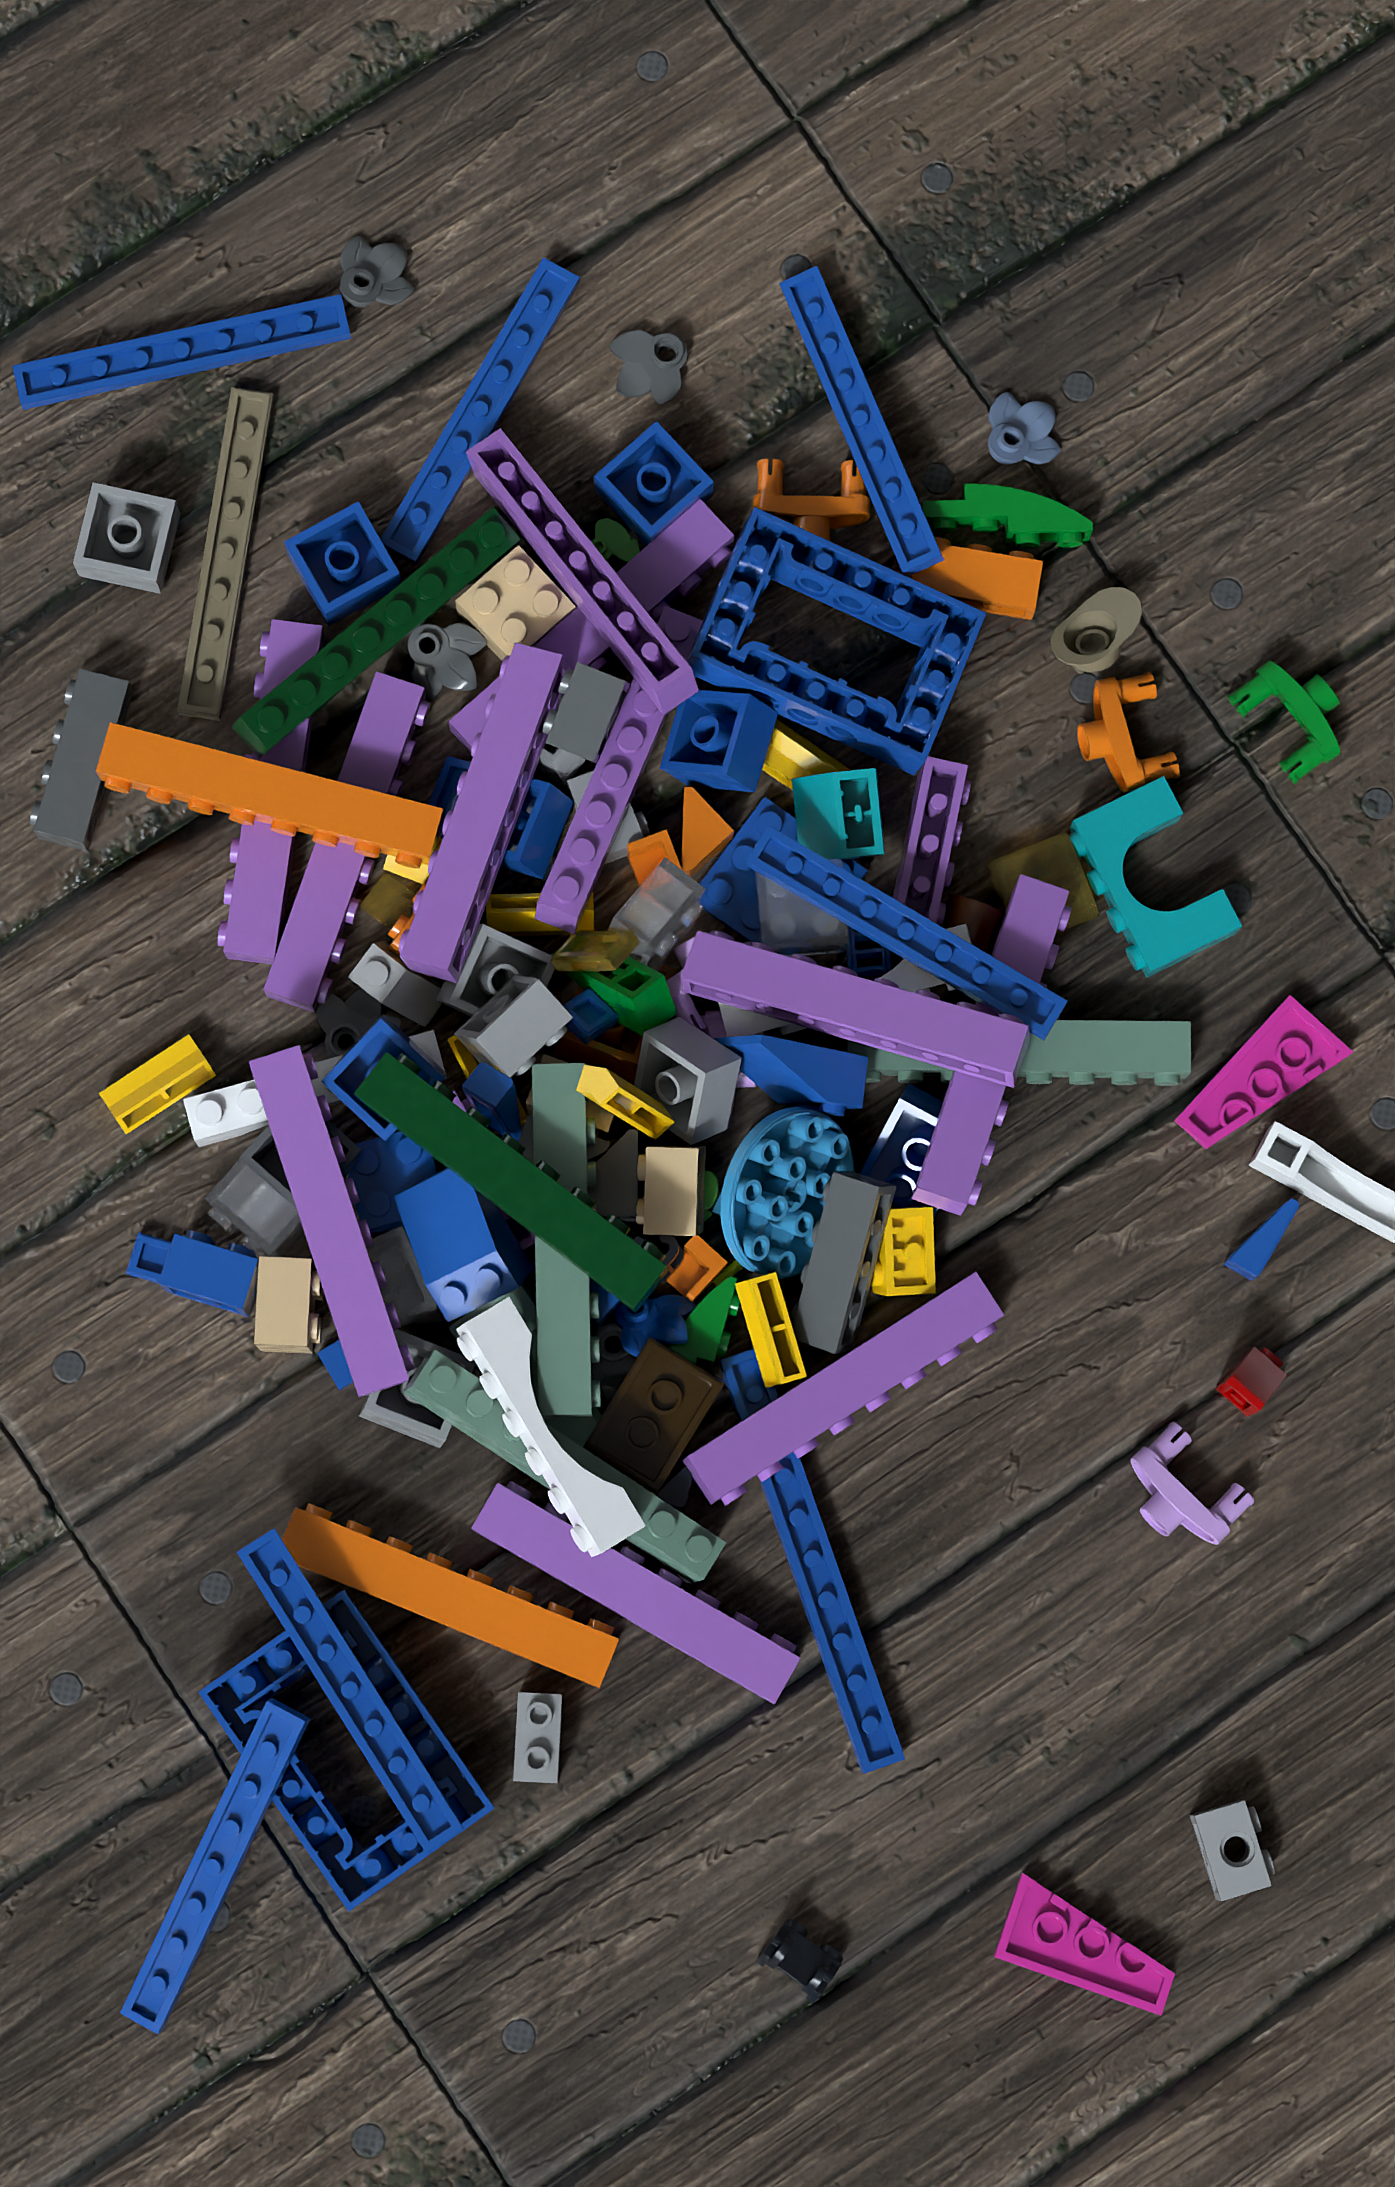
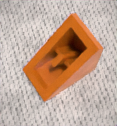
M684 787L681 879H690L733 839L734 830L693 787Z

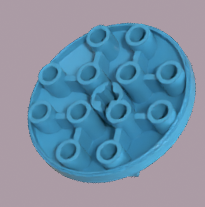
M802 1107L781 1109L761 1120L746 1135L737 1148L728 1167L723 1189L712 1212L721 1217L723 1234L730 1252L747 1270L761 1276L776 1272L778 1279H784L801 1274L805 1264L810 1260L814 1247L812 1232L823 1213L825 1205L823 1191L827 1181L832 1177L833 1172H855L848 1137L829 1116Z

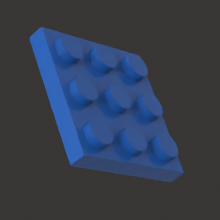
M764 797L695 889L689 901L746 942L768 945L777 954L792 957L793 954L807 956L834 917L746 866L747 858L768 825L798 842L796 819ZM853 859L831 861L861 880L868 871Z

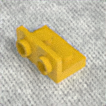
M921 1206L890 1209L870 1284L874 1294L897 1296L936 1293L933 1207Z

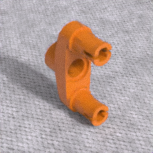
M761 459L757 462V494L753 497V509L756 507L830 541V529L850 527L866 522L870 518L871 500L866 496L867 488L858 467L856 468V476L852 475L853 460L844 461L841 464L840 497L782 495L783 461L773 459L772 475L768 474V459Z
M1151 672L1116 680L1115 677L1096 680L1093 690L1095 721L1079 724L1077 728L1078 743L1083 758L1086 761L1104 757L1115 782L1124 793L1132 792L1163 776L1166 780L1179 777V765L1172 764V762L1177 760L1174 752L1141 760L1135 756L1122 710L1123 704L1156 698V684L1150 685L1149 683L1154 681Z

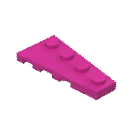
M1289 995L1175 1119V1122L1204 1149H1208L1354 1052L1297 1000Z
M1021 1872L993 1957L1162 2016L1175 1973Z

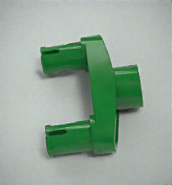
M1268 660L1255 670L1256 676L1235 692L1229 694L1227 699L1234 707L1244 698L1248 697L1236 709L1237 713L1244 718L1247 716V713L1271 695L1274 697L1278 696L1308 735L1307 743L1278 763L1284 773L1296 764H1300L1299 767L1287 776L1293 784H1296L1322 762L1328 764L1341 754L1335 735L1324 717L1337 707L1340 702L1333 690L1320 675L1316 674L1300 686L1280 666Z

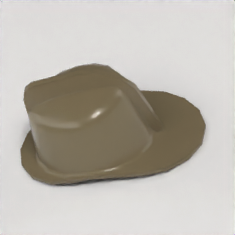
M1111 587L1098 591L1056 627L1050 639L1052 652L1058 660L1072 665L1079 674L1099 672L1111 667L1119 657L1122 643L1132 635L1140 623L1142 617L1141 601L1134 592L1126 588Z

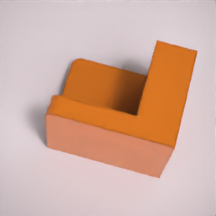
M667 829L626 845L627 857L641 893L681 879L682 869Z
M698 1235L693 1236L684 1245V1260L667 1280L675 1290L693 1303L710 1286L715 1278L723 1272L728 1263Z

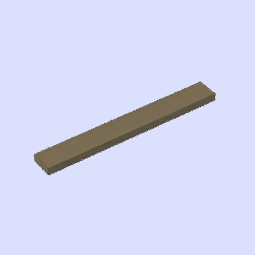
M231 387L177 710L179 715L221 721L274 401L273 393Z

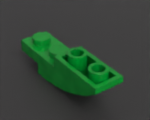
M964 484L961 495L962 500L923 501L922 509L933 533L948 534L955 532L956 528L973 527V531L977 533H990L997 531L998 527H1004L1005 543H1015V546L1018 548L1039 547L1041 542H1057L1059 547L1065 548L1078 547L1083 544V541H1089L1093 531V522L1077 511L1047 497L1012 487L990 484Z
M729 1276L695 1307L685 1320L688 1342L685 1344H670L669 1348L694 1363L699 1361L713 1365L716 1356L725 1357L731 1333L723 1331L727 1315L736 1316L740 1304L738 1293L735 1289L737 1278Z

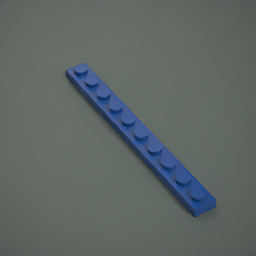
M754 1349L718 1362L739 1423L779 1398L775 1386L765 1388ZM794 1452L779 1461L783 1466L782 1470L763 1482L760 1481L861 1773L865 1774L905 1760L803 1465L800 1458L797 1459Z

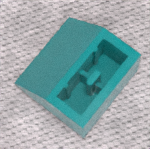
M876 768L832 772L792 779L798 843L829 861L886 855Z

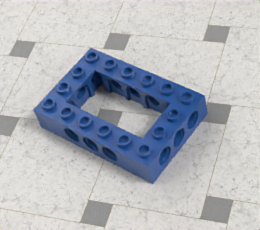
M754 507L743 526L686 662L692 668L695 677L731 693L751 694L781 716L909 774L915 775L926 762L986 613ZM770 579L921 647L896 708L887 699L880 696L875 699L846 686L847 681L843 679L835 681L807 668L808 664L800 661L798 664L768 650L770 646L761 642H748L743 645L741 650H738V646L756 614L753 611Z
M343 1590L323 1604L464 1828L425 1853L405 1819H403L362 1848L295 1750L272 1801L349 1912L496 1807L349 1594ZM284 1631L198 1693L239 1753L242 1754L262 1712L264 1703L308 1673L310 1668L288 1633Z

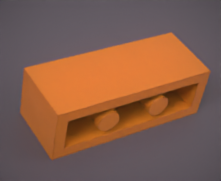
M935 537L944 561L911 575V579L983 612L1032 620L1036 609L1043 561L1035 560L1034 555L1023 551H1011L1009 555L993 553L991 547L981 544H970L967 548L951 546L949 540Z

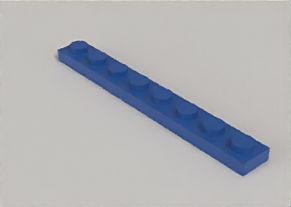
M543 257L380 540L386 550L417 566L472 471L466 451L495 431L579 285V276Z
M818 266L779 283L904 576L909 577L944 561Z
M339 294L12 365L20 404L22 409L26 410L351 339L342 296Z
M769 825L746 860V866L997 1014H1009L1021 1019L1024 1025L1029 1026V1032L1043 1041L1067 1004V1000Z
M273 1528L237 1551V1554L425 1853L463 1830L462 1824L276 1529Z
M273 1698L266 1701L120 2014L156 2034L164 2030L309 1723V1717Z

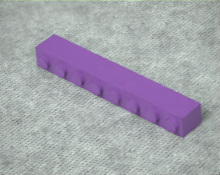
M498 429L467 450L466 454L474 476L661 713L665 715L697 693L698 687L692 668L502 429Z
M699 499L616 574L654 622L657 623L664 606L670 607L668 604L679 594L683 597L688 596L702 582L699 576L711 566L715 570L718 569L731 557L734 534ZM579 607L533 646L562 654L572 670L575 669L577 662L603 671L609 664L606 659L614 653ZM500 676L449 720L450 731L470 753L477 733H482L487 720L486 706L490 696L498 691L501 682Z
M664 606L657 625L686 660L703 621ZM635 678L630 685L537 902L535 919L575 934L628 806L632 801L669 712L665 715L661 713Z
M272 619L270 632L263 631L261 637L260 656L266 657L264 673L257 672L254 697L261 700L324 647L325 634L322 625ZM314 715L260 760L253 752L252 755L245 754L244 757L305 773ZM256 820L253 826L242 824L240 838L233 837L230 863H236L234 879H227L225 884L224 904L230 905L228 921L221 920L218 946H224L223 952L227 959L273 964L282 938L296 835L286 836L276 833L270 829L271 824Z
M515 642L511 655H507L502 662L500 669L501 682L496 694H492L486 706L487 720L482 733H477L473 740L471 749L473 758L468 772L465 771L460 776L457 785L458 799L454 810L449 811L444 819L442 843L439 850H435L430 857L428 881L425 889H421L416 895L413 907L414 919L410 929H406L403 932L399 942L400 958L412 971L454 983L459 981L548 734L542 732L544 723L551 708L558 709L563 696L562 693L558 692L566 669H570L562 654Z
M375 673L337 781L399 797L403 781L397 779L402 764L409 766L417 745V742L411 740L416 725L424 726L431 705L430 702L425 701L426 693L424 687L383 673ZM315 842L263 989L266 997L314 1013L318 1003H326L333 984V980L327 978L332 963L340 964L347 940L341 937L346 923L354 924L361 904V900L356 899L360 883L368 884L374 869L375 860L354 852V846L338 842L337 847H329Z
M1020 874L1013 888L991 956L1046 988L1047 984L1041 983L1040 980L1044 968L1052 969L1058 954L1059 946L1053 944V940L1057 930L1064 932L1071 914L1072 907L1065 905L1069 891ZM976 1001L975 1005L983 1013L996 1017L999 1016L996 1012ZM953 1071L911 1199L960 1216L967 1204L975 1206L983 1181L976 1179L980 1164L988 1166L996 1141L989 1139L993 1124L1001 1126L1009 1102L1002 1100L1006 1085Z
M697 931L681 974L685 993L1012 1088L1015 1087L1030 1042L1029 1026L1024 1025L1021 1019L1013 1015L999 1014L996 1017L983 1013L978 1006L971 1003L958 1002L955 1005L941 1001L939 996L926 990H916L913 993L899 989L896 983L884 978H875L874 981L858 977L856 972L846 967L834 966L833 969L816 965L817 963L813 959L804 955L793 954L792 957L777 954L773 948L762 943L754 942L751 943V946L736 942L732 936L724 932L711 931L708 934Z
M298 1045L251 1060L249 1065L358 1398L408 1382L407 1372L414 1370V1365L407 1344L398 1347L393 1330L401 1328L393 1302L385 1305L379 1289L387 1286L380 1262L371 1263L366 1250V1246L372 1245L373 1241L366 1220L357 1222L352 1207L353 1204L360 1202L352 1177L343 1180L338 1163L344 1162L346 1159L339 1137L330 1138L325 1125L326 1121L332 1120L325 1095L316 1097L311 1080L319 1077L311 1053L302 1055Z
M975 1272L690 1454L683 1462L710 1505L721 1499L726 1506L747 1492L743 1486L745 1482L756 1475L763 1482L783 1469L779 1461L790 1453L794 1452L797 1459L820 1445L815 1438L828 1429H830L833 1435H836L856 1422L851 1414L866 1406L868 1411L872 1412L892 1399L887 1392L891 1388L902 1383L906 1390L927 1376L923 1368L933 1361L937 1360L940 1366H943L963 1353L958 1346L971 1337H973L976 1343H979L996 1332L998 1328L994 1322L1003 1317L1004 1314L977 1272Z
M512 1481L508 1483L507 1487L499 1483L496 1484L471 1528L474 1532L770 1703H776L801 1659L793 1653L797 1647L796 1645L775 1633L769 1640L755 1632L759 1625L755 1621L737 1611L733 1618L717 1610L721 1604L720 1601L699 1589L695 1596L679 1588L683 1582L682 1579L663 1568H660L657 1574L642 1566L645 1561L644 1557L624 1546L620 1552L609 1548L605 1552L591 1557L588 1551L582 1552L573 1540L570 1530L574 1527L567 1523L568 1517L565 1512L560 1514L550 1503H547L544 1509L529 1501L532 1493Z

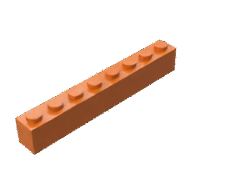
M111 722L109 723L96 769L100 780L105 781L104 786L113 791L129 793L130 788L147 792L146 798L159 803L171 804L172 799L187 802L188 809L201 814L212 815L213 810L229 813V819L240 824L253 826L255 820L271 824L270 829L282 835L295 836L296 831L313 835L312 841L321 845L337 847L338 842L354 846L353 851L360 855L378 858L379 853L395 856L396 863L414 869H420L421 863L429 864L430 857L436 850L445 818L443 808Z
M308 1503L305 1511L295 1507L282 1540L298 1566L600 1689L619 1642V1638L612 1636L614 1627L590 1618L588 1625L571 1619L574 1611L553 1602L549 1603L547 1609L531 1603L533 1594L511 1585L507 1593L491 1587L493 1578L469 1569L467 1576L450 1570L453 1564L452 1561L432 1553L428 1554L426 1560L412 1555L410 1552L413 1546L389 1536L386 1544L370 1538L373 1529L354 1521L348 1520L346 1527L329 1521L332 1515L331 1512Z

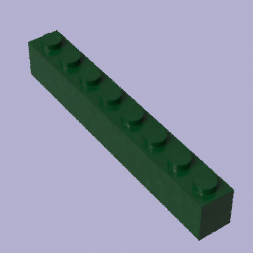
M492 507L241 715L232 728L260 760L507 554L521 539L497 510Z
M386 1052L355 1091V1096L626 1306L637 1312L668 1272L667 1266L662 1263L666 1255L646 1240L641 1246L627 1236L631 1229L611 1213L604 1219L591 1209L596 1202L576 1186L569 1192L557 1183L561 1175L544 1161L539 1160L534 1165L522 1156L526 1148L510 1135L505 1133L501 1139L487 1129L491 1121L479 1111L470 1106L465 1112L452 1101L455 1099L456 1094L441 1082L435 1080L430 1085L420 1078L418 1074L422 1069L407 1056L401 1053L396 1059Z

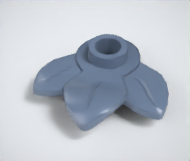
M1005 392L996 398L988 414V419L993 429L988 437V448L991 456L997 462L1008 465L1024 459L1034 464H1044L1059 454L1061 451L1060 446L1051 437L1047 436L1055 423V410L1053 406L1040 401L1029 402L1021 406L1010 392ZM1004 439L1011 440L1015 445L1006 443Z

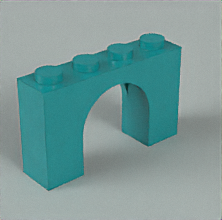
M1164 776L1073 820L1069 828L1071 834L1067 836L1070 847L1076 857H1084L1091 870L1087 873V878L1093 891L1097 896L1103 894L1110 907L1109 910H1106V914L1112 928L1116 933L1123 932L1129 944V947L1126 948V954L1130 963L1136 971L1142 969L1146 978L1237 934L1242 927L1223 889L1175 911L1150 909L1138 902L1129 892L1123 877V860L1126 852L1137 842L1179 822L1183 815V811Z

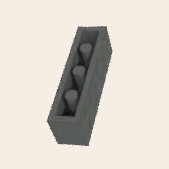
M79 669L76 680L70 679L64 703L69 705L65 720H58L53 736V744L58 745L54 760L46 761L42 773L41 783L46 785L42 801H35L30 816V825H34L33 831L39 839L84 851L89 850L106 790L104 786L105 781L100 780L96 769L109 723L124 726L133 694L129 681Z
M853 1171L833 1172L832 1177L827 1181L823 1191V1201L825 1202L823 1213L812 1232L814 1247L811 1258L805 1264L801 1274L803 1288L800 1300L793 1307L790 1316L797 1341L834 1354L853 1351L896 1185Z

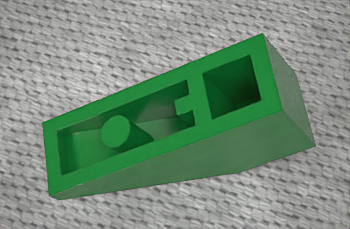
M584 931L579 932L551 954V956L559 959L557 965L584 991L590 987L619 1015L618 1023L641 1036L644 1035V1031L666 1023L677 1014L663 974Z

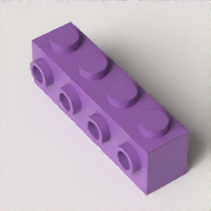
M928 756L926 762L918 771L893 898L942 927L946 904L941 903L943 887L949 888L952 880L954 862H949L951 847H957L960 840L963 822L957 821L960 805L965 806L967 803L971 781L965 780L968 765Z

